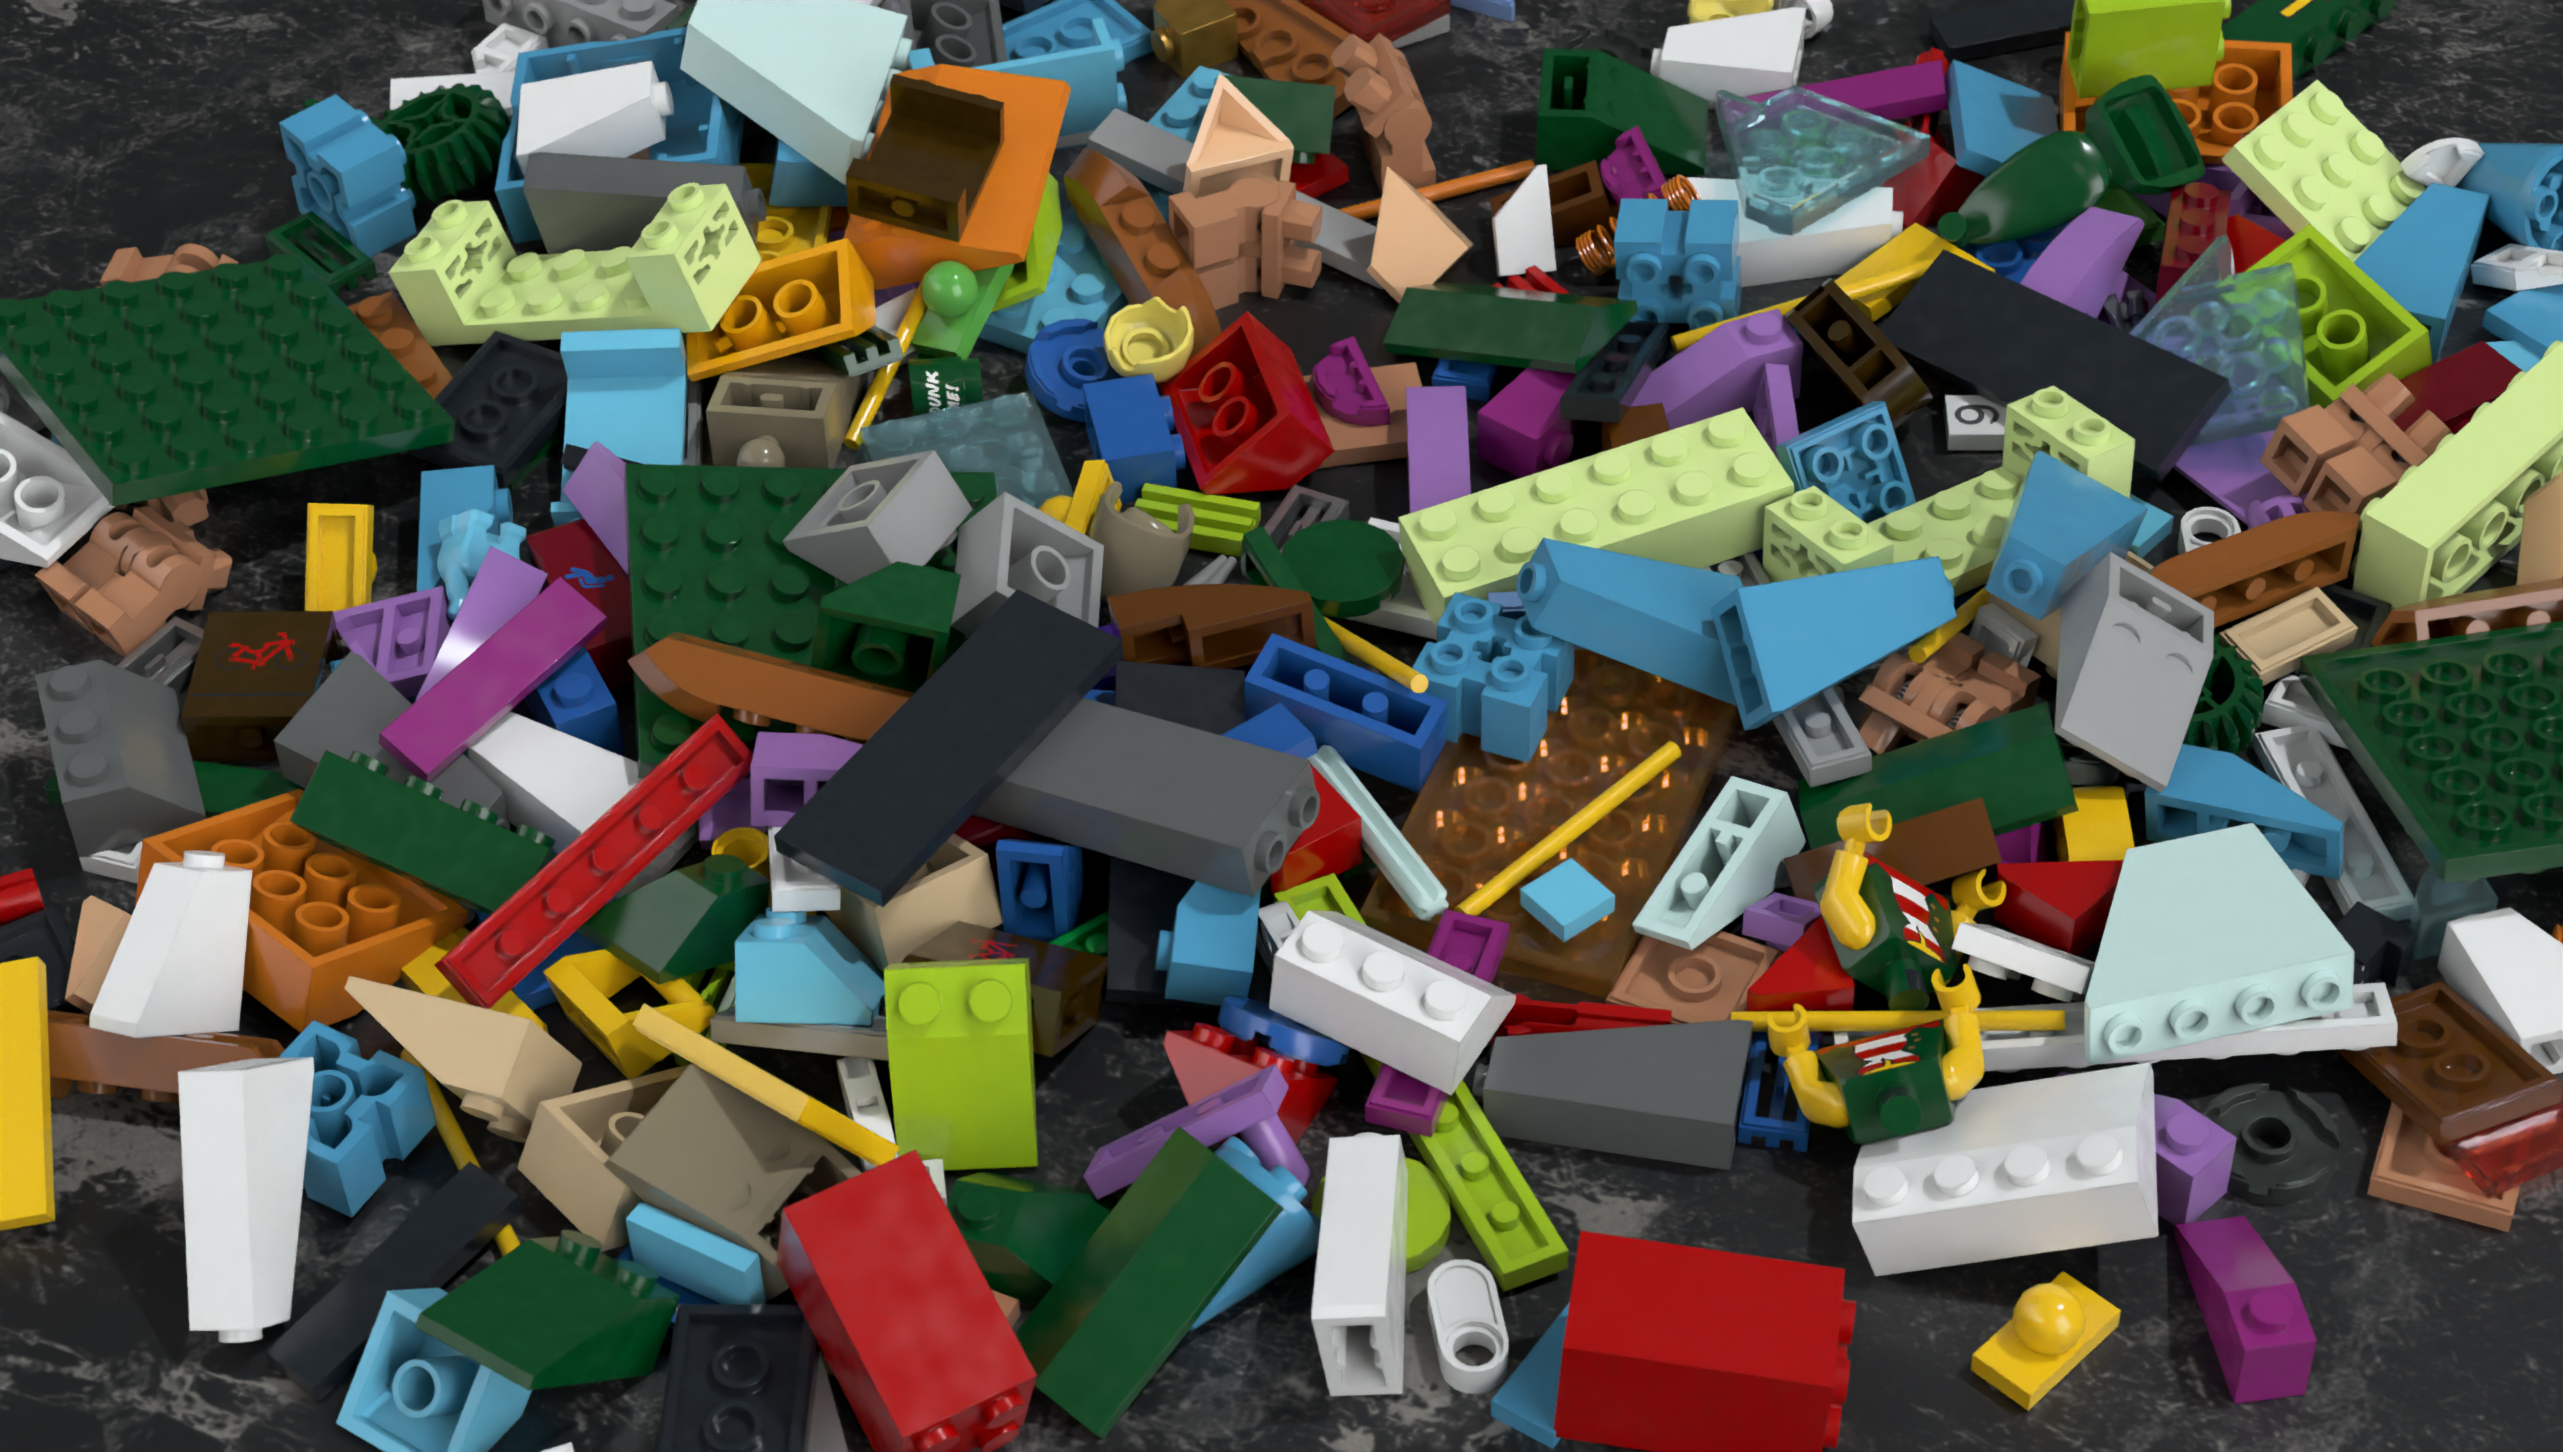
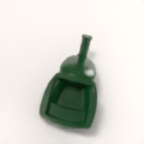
M2152 75L2133 77L2117 84L2094 101L2086 111L2084 133L2057 131L2035 140L2014 153L1994 169L1972 191L1959 208L1958 213L1949 212L1940 218L1938 231L1944 240L1958 248L1965 246L1967 243L1985 245L2028 238L2063 226L2076 219L2088 208L2096 207L2105 196L2107 189H2125L2136 194L2158 195L2170 193L2173 189L2194 183L2204 176L2206 172L2204 162L2187 122L2160 82Z

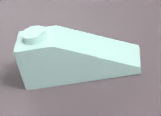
M1731 776L1632 925L1635 932L1692 951L1743 914L1745 908L1772 893L1786 873L1782 859L1798 854L1806 843L1788 792Z

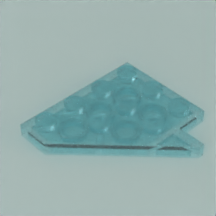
M1796 85L1783 90L1762 103L1723 89L1717 92L1716 115L1744 216L1768 226L1770 231L1777 234L1792 236L1799 233L1802 229L1835 212L1845 204L1929 156L1931 135Z
M2228 235L2218 236L2130 333L2228 378L2232 388L2231 393L2189 447L2276 430L2281 418L2310 408L2297 280L2292 263L2235 274L2233 251Z

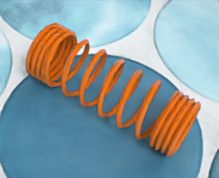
M1677 175L1673 179H1669V182H1665V185L1661 184V192L1664 198L1668 199V204L1674 211H1689L1691 200H1701L1691 182L1683 175ZM1648 193V199H1658L1653 193ZM1610 217L1609 223L1615 233L1617 219ZM1597 225V232L1588 230V232L1577 237L1575 243L1578 254L1585 266L1593 274L1601 276L1606 271H1609V269L1615 267L1614 243L1609 233L1602 225Z

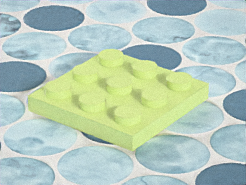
M2318 79L2236 143L2221 159L2294 234L2310 223L2353 263L2426 189L2424 184L2405 174L2399 165L2400 162L2384 147L2382 140L2376 134L2369 131L2344 106L2342 100L2335 93L2329 91Z

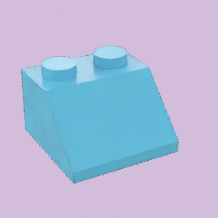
M772 906L766 908V914H759L735 940V1022L872 1025L885 1007L884 974L826 916L807 915V911L772 912Z
M440 1288L390 1290L386 1293L336 1424L384 1452H488L522 1416L532 1390L521 1387L415 1327L419 1313L449 1293Z

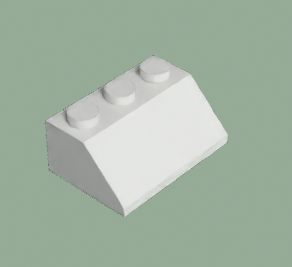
M1308 910L1274 956L1269 1009L1452 1095L1514 1006L1516 995L1336 911Z

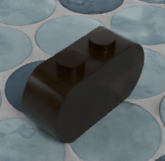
M1829 278L1784 315V318L1804 346L1858 408L1873 401H1885L1894 430L1933 399L1926 385L1902 354L1833 279Z

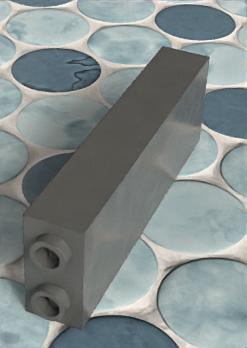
M1082 698L972 815L1254 897L1268 877L1280 869L1286 853L1304 829L1310 828L1315 822L1320 809V795L1316 790L1310 760Z

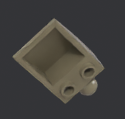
M780 357L724 373L720 376L706 409L713 466L833 469L869 372L850 377L819 359Z
M693 1063L682 1072L604 1163L610 1171L647 1204L758 1253L766 1298L763 1304H767L789 1288L777 1264L783 1208L788 1206V1200L799 1202L862 1174L822 1136Z

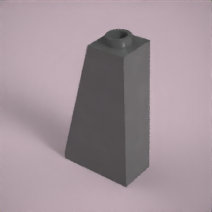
M544 152L529 154L523 192L548 254L565 253L575 249H581L584 252L604 251L621 246H628L632 249L641 237L642 230L652 222L664 206L668 195L677 187L687 183H698L699 185L726 184L755 246L759 222H765L766 205L763 193L759 187L752 188L745 166Z
M350 651L274 739L283 778L306 789L325 750L349 760L353 750L389 767L385 776L404 784L408 775H415L378 742L380 732L412 704L362 656ZM463 753L429 782L444 791L441 801L460 808L464 799L475 802L498 814L500 817L496 825L510 831L503 791Z
M1726 1020L1496 1037L1490 1063H1478L1472 1096L1478 1105H1483V1113L1497 1136L1730 1171L1751 1056L1753 1021Z

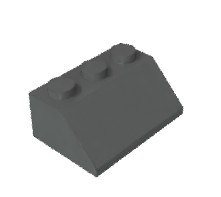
M884 0L882 9L908 16L903 38L913 40L911 51L929 48L935 65L946 64L971 68L1007 61L999 0Z
M100 659L35 674L62 804L79 857L143 841V839L207 819L175 689Z

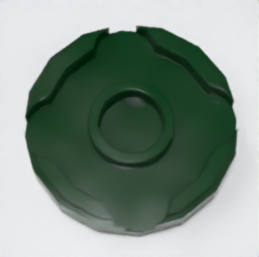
M1345 519L1317 522L1297 531L1284 545L1282 550V556L1306 592H1309L1312 601L1322 616L1349 618L1367 615L1380 609V601L1388 598L1390 594L1392 600L1400 591L1404 576V558L1400 546L1385 530L1366 522Z

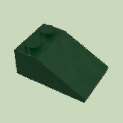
M563 1230L558 1237L526 1240L419 1313L415 1327L527 1390H537L651 1375L680 1295L656 1283L658 1274L651 1268L628 1260H619L617 1262L600 1252L602 1244L595 1238L577 1231Z

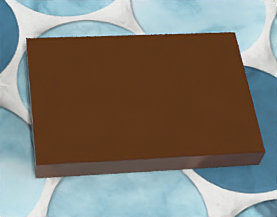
M2445 981L2390 998L2398 1023L2397 1046L2369 1047L2360 1051L2335 1049L2440 1145L2562 1102V1081Z

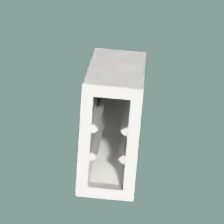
M1792 7L1668 27L1663 49L1654 48L1650 74L1707 100L1708 109L1722 110V101L1794 88L1797 84L1803 55L1806 8Z
M652 61L521 84L516 157L524 178L529 154L544 152L626 158L666 139V116L674 114V103L670 86L667 81L659 82Z
M199 850L184 851L183 862L154 863L91 1010L89 1028L134 1038L238 1031L252 870L225 865L224 853Z
M2511 907L2482 914H2468L2460 919L2447 921L2437 966L2447 984L2552 1074L2563 1072V944Z

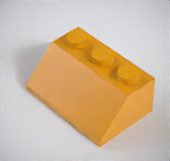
M844 238L760 262L712 331L686 333L687 376L692 382L728 371H734L852 338L876 325L874 279L849 239Z

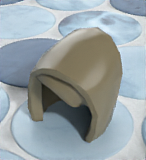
M1114 481L1100 496L1088 532L1089 538L1104 545L1100 596L1102 601L1108 604L1107 597L1146 589L1172 587L1191 543L1195 515L1190 504L1184 503L1178 507L1177 533H1174L1168 526L1137 507H1130L1125 512L1116 511L1115 504L1123 491L1120 482Z

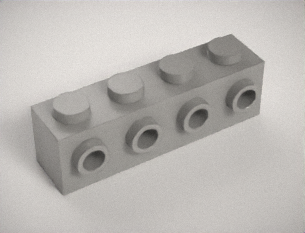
M482 0L487 22L497 26L507 23L547 38L548 46L553 48L593 41L606 42L637 38L654 32L665 31V28L679 17L678 6L664 0Z

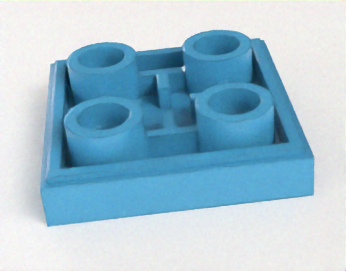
M1885 401L1870 402L1775 446L1780 463L1794 484V493L1816 486L1865 523L1872 522L1893 511L1916 503Z

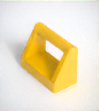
M606 949L564 956L543 971L567 1018L628 1079L638 1077L672 1053V1051L634 1030L636 1026L632 1025L639 1011L622 1014L608 1000L611 996L642 976L671 1004L655 1007L654 1009L691 1030L700 1033L711 1025L710 1018L715 1017L716 1014L715 1009L683 978L658 985Z

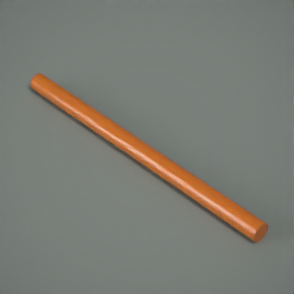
M1530 159L1416 190L1429 201L1435 202L1527 178L1535 164ZM1382 198L1338 210L1362 221L1378 217Z

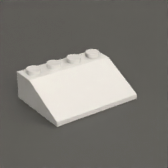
M2150 1062L1974 1089L1969 1091L1963 1098L1957 1100L1954 1120L1946 1125L1862 1144L1854 1166L1852 1224L1875 1276L2158 1237L2154 1078Z

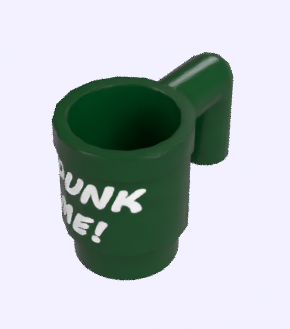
M918 353L911 359H908L914 418L934 414L967 411L968 406L984 405L979 358L961 360V355L939 358Z

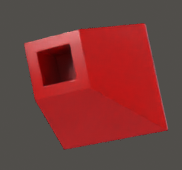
M1195 1023L1193 1031H1167L1163 1046L1188 1105L1276 1064L1289 1086L1277 1115L1295 1145L1333 1093L1338 1080L1335 1076L1317 1070L1319 1064L1276 1053L1274 1050L1257 1046L1259 1040L1255 1038V1034L1253 1040L1248 1039V1041H1244L1223 1030L1221 1027L1217 1028L1204 1023ZM1239 1132L1232 1135L1245 1143ZM1227 1137V1138H1225V1139H1223V1140H1221V1141H1219V1142L1224 1143L1229 1137Z

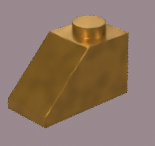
M1224 0L1156 1L1153 7L1155 31L1151 33V44L1157 58L1161 62H1167L1182 79L1190 76L1199 66L1210 69L1239 58L1237 13Z

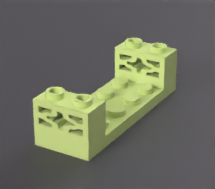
M687 183L677 187L668 195L666 203L652 222L642 230L641 237L632 249L628 246H621L604 251L584 252L581 249H575L557 254L538 255L534 252H528L517 256L489 201H447L433 211L430 221L419 235L405 246L403 255L388 273L430 346L485 343L495 331L524 341L561 339V332L659 328H681V333L712 331L762 259L727 185Z
M2054 385L2038 390L2034 394L2008 404L2006 407L2001 467L1987 471L1980 476L1947 490L1940 491L1905 508L1893 511L1877 520L1865 523L1816 486L1797 491L1791 496L1765 506L1763 569L1771 583L1939 556L1944 574L1952 584L1954 597L1987 583L2012 505L2035 453L2041 450L2130 499L2135 439Z

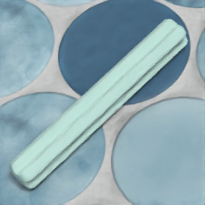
M1323 745L1318 750V753L1307 759L1310 760L1315 769L1361 817L1362 847L1417 918L1429 921L1436 914L1443 915L1444 910L1448 908V902L1445 899L1447 896L1445 888L1338 752L1331 746Z

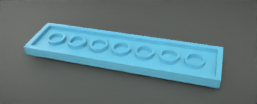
M1199 66L1148 123L1194 144L1214 90V79L1219 76V73L1222 75L1228 74ZM1138 178L1169 226V196L1175 194ZM1073 206L1062 216L1063 228L1045 293L990 313L978 338L1028 354L1029 347L1034 342L1035 336L1045 326L1062 319H1087L1098 322L1097 328L1105 330L1110 317L1129 304Z

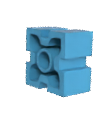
M336 94L279 122L287 159L295 165L297 172L291 178L300 213L304 215L309 211L314 212L369 258L417 233L412 209L416 207L414 195L410 188L407 190L400 186V183L406 180L403 165L407 161L406 154L401 143L394 135L385 134L372 124L364 111L361 109L355 110Z
M1621 198L1614 238L1616 279H1621L1618 299L1636 301L1639 310L1629 321L1667 322V324L1687 323L1689 324V331L1739 316L1742 279L1741 257L1737 255L1740 238L1738 200H1691L1689 211H1668V199Z
M1455 592L1437 623V643L1427 641L1412 668L1428 678L1429 684L1424 691L1425 693L1448 701L1447 741L1457 743L1461 734L1466 733L1481 738V750L1529 763L1547 730V710L1557 711L1574 679L1575 644L1533 629L1527 614L1518 620L1503 617L1502 604Z
M313 1020L279 1056V1058L314 1057V1079L303 1183L308 1198L352 1218L386 1180L382 1162L385 1159L391 1158L404 1160L436 1125V1119L422 1068L381 1050H378L367 1061L361 1056L357 1039Z

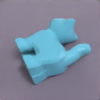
M470 509L439 521L438 530L442 547L437 559V567L442 580L445 582L449 603L447 615L450 620L454 621L490 546L520 560L519 547L520 543L526 539V528L511 522H505L500 524V536L486 533L487 529L492 527L494 515L478 509Z

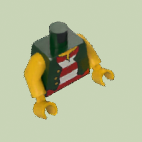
M1871 803L1848 806L1837 817V830L1839 836L1845 842L1844 849L1835 851L1829 874L1813 886L1814 895L1843 970L1850 977L1886 996L1890 1011H1923L1929 1003L1928 995L1935 991L1931 981L1933 972L1936 969H1940L1946 986L1956 972L1958 963L1964 954L1952 949L1960 922L1976 924L1973 919L1977 911L2000 905L2006 896V885L2000 880L1988 883L1981 888L1986 868L1961 874L1952 883V898L1957 908L1955 911L1951 910L1949 899L1864 851L1866 843L1882 842L1888 838L1892 828L1890 813L1887 810L1872 811Z
M1963 964L1965 979L1954 987L1945 986L1940 969H1936L1932 974L1931 981L1941 1009L1947 1015H1950L1944 1021L1939 1019L1814 1051L1807 1050L1810 1045L1807 1012L1803 1006L1793 1004L1796 1024L1791 1027L1776 1025L1771 1011L1768 1012L1766 1023L1770 1049L1774 1054L1787 1058L1783 1066L1802 1113L1814 1123L1841 1128L1855 1144H1867L1900 1135H1908L1913 1132L1946 1125L1953 1121L1957 1100L1963 1098L1980 1082L1985 1070L1978 1017L1971 1013L1980 1004L1981 996L1970 966Z

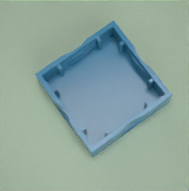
M687 27L658 31L627 40L593 41L518 53L510 99L513 111L512 122L503 140L495 193L514 243L542 239L523 192L525 178L516 157L521 84L652 61L659 82L667 81L670 86L674 103V114L666 116V139L651 146L649 160L739 166L745 114L680 69Z

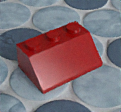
M1248 311L1192 357L1181 372L1160 385L1163 395H1169L1174 424L1178 434L1180 433L1183 446L1198 486L1207 495L1291 489L1307 474L1316 471L1324 460L1335 452L1292 350Z

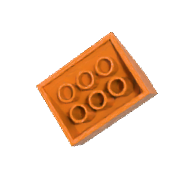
M2066 32L2059 82L2060 131L2084 133L2086 111L2099 97L2078 98L2067 62L2070 32ZM2224 40V58L2222 61H2216L2212 85L2166 90L2187 122L2204 163L2226 165L2221 159L2236 143L2293 99L2291 43Z
M946 64L896 73V75L916 80H925L935 85L970 94H979L989 99L1004 102L1005 141L959 242L850 214L843 239H849L872 275L874 289L879 290L921 282L924 274L934 264L942 261L956 260L969 267L972 272L1024 262L1071 92L1068 83L1062 80ZM890 85L867 161H869L891 114Z
M301 789L143 839L135 906L154 863L183 862L184 851L199 850L224 853L225 865L252 870L242 989L300 1033L313 1020L328 1026L355 1016L364 1009L344 989L349 976L391 986L403 976L401 969L450 932L453 931L455 933L468 919L469 911L453 899L320 841L289 821L304 793Z

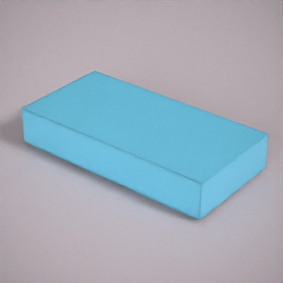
M639 1202L626 1218L634 1262L647 1266L654 1270L658 1276L720 1304H763L766 1301L758 1253L647 1203Z

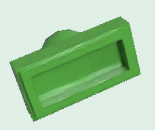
M956 260L942 261L934 264L923 276L920 290L928 309L912 338V346L919 353L939 358L961 355V360L967 359L1015 264L973 272L969 267Z

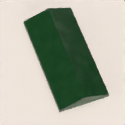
M1451 282L1426 284L1406 288L1383 340V346L1386 353L1577 374L1639 310L1634 300Z
M2048 701L1873 756L1872 771L1811 788L1805 778L1798 780L1800 813L1811 850L1841 841L1842 839L1837 830V817L1846 807L1857 804L1871 803L1872 811L1887 810L1891 815L1893 825L1982 797L1994 836L2079 811L2058 734L2054 733L2055 722Z
M1178 1126L1015 1333L1037 1375L1035 1386L1094 1434L1104 1439L1284 1208L1218 1155Z

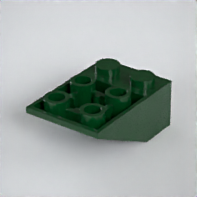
M1544 48L1537 114V165H1547V170L1564 172L1596 160L1600 170L1601 161L1603 159L1607 161L1608 157L1617 148L1615 140L1638 125L1653 157H1656L1662 174L1670 176H1704L1708 101L1600 50Z

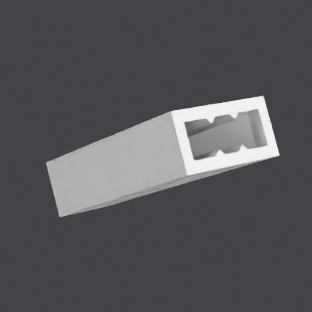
M1687 177L1701 200H1738L1740 238L1737 255L1741 257L1742 287L1845 274L1899 235L1903 228V211H1892L1893 188Z
M511 711L476 740L468 750V759L503 791L509 822L516 828H518L520 823L527 825L553 838L556 841L553 849L558 853L642 779L638 778V765L636 761ZM699 819L614 895L616 899L665 876L699 840Z
M314 1057L251 1058L178 1072L190 1331H218L219 1342L222 1343L250 1342L263 1338L262 1328L290 1320L314 1079Z
M1366 1132L1354 1135L1353 1137L1329 1138L1311 1320L1330 1396L1403 1394L1408 1171L1400 1135H1381Z

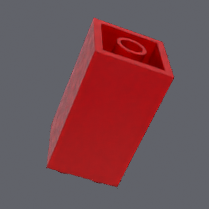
M916 1149L783 1208L777 1264L874 1452H968L976 1447H979L981 1452H991L1005 1446L1020 1434L1019 1427L1024 1425L1037 1375Z
M1580 1230L1560 1367L1553 1430H1556V1437L1652 1452H1822V1447L1836 1449L1842 1405H1845L1850 1373V1360L1847 1359L1848 1346L1846 1345L1851 1344L1856 1301L1842 1299L1845 1269Z

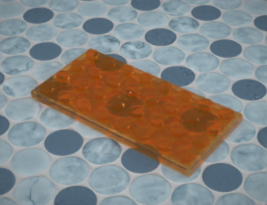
M1588 649L1574 650V679L1557 711L1547 710V730L1530 762L1527 763L1481 750V738L1466 733L1461 734L1457 743L1447 741L1401 830V834L1447 891L1445 898L1448 902L1447 910L1454 911V908L1667 742L1671 741L1677 744L1681 750V757L1478 915V917L1509 923V941L1499 964V970L1607 998L1609 993H1612L1641 934L1635 932L1632 924L1678 854L1740 716L1738 706ZM1572 858L1615 895V911L1566 942H1562L1520 905V889ZM1381 871L1359 912L1368 927L1407 945L1425 950L1429 949L1442 915L1436 914L1429 921L1417 918Z

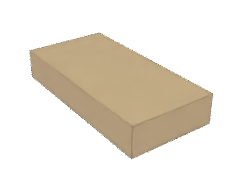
M2317 586L2220 632L2219 640L2224 648L2237 646L2235 649L2237 660L2253 662L2251 665L2252 676L2263 680L2262 686L2299 669L2300 657L2332 653L2353 643L2358 627Z

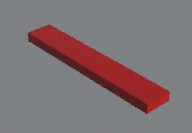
M718 713L712 716L435 964V967L469 1005L490 1009L750 772L753 753Z

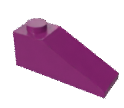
M1526 368L1478 411L1477 457L1519 478L1563 465L1572 452L1578 420L1560 418V398L1576 374Z
M2245 1216L2176 1224L2174 1236L2233 1403L2305 1395L2317 1340L2297 1286Z

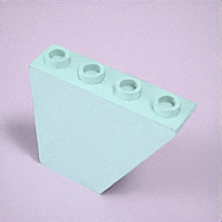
M698 0L688 22L680 69L836 180L846 185V173L853 158L867 161L890 80L893 74L906 70L908 53L911 51L913 40L903 38L907 15L853 0Z
M2254 823L2127 849L2085 998V1059L2090 1066L2352 1009L2354 950Z

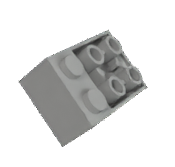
M2109 552L2062 595L2054 733L2065 738L2073 746L2083 748L2115 766L2125 775L2136 778L2159 792L2163 791L2168 785L2213 659L2214 611L2114 553Z

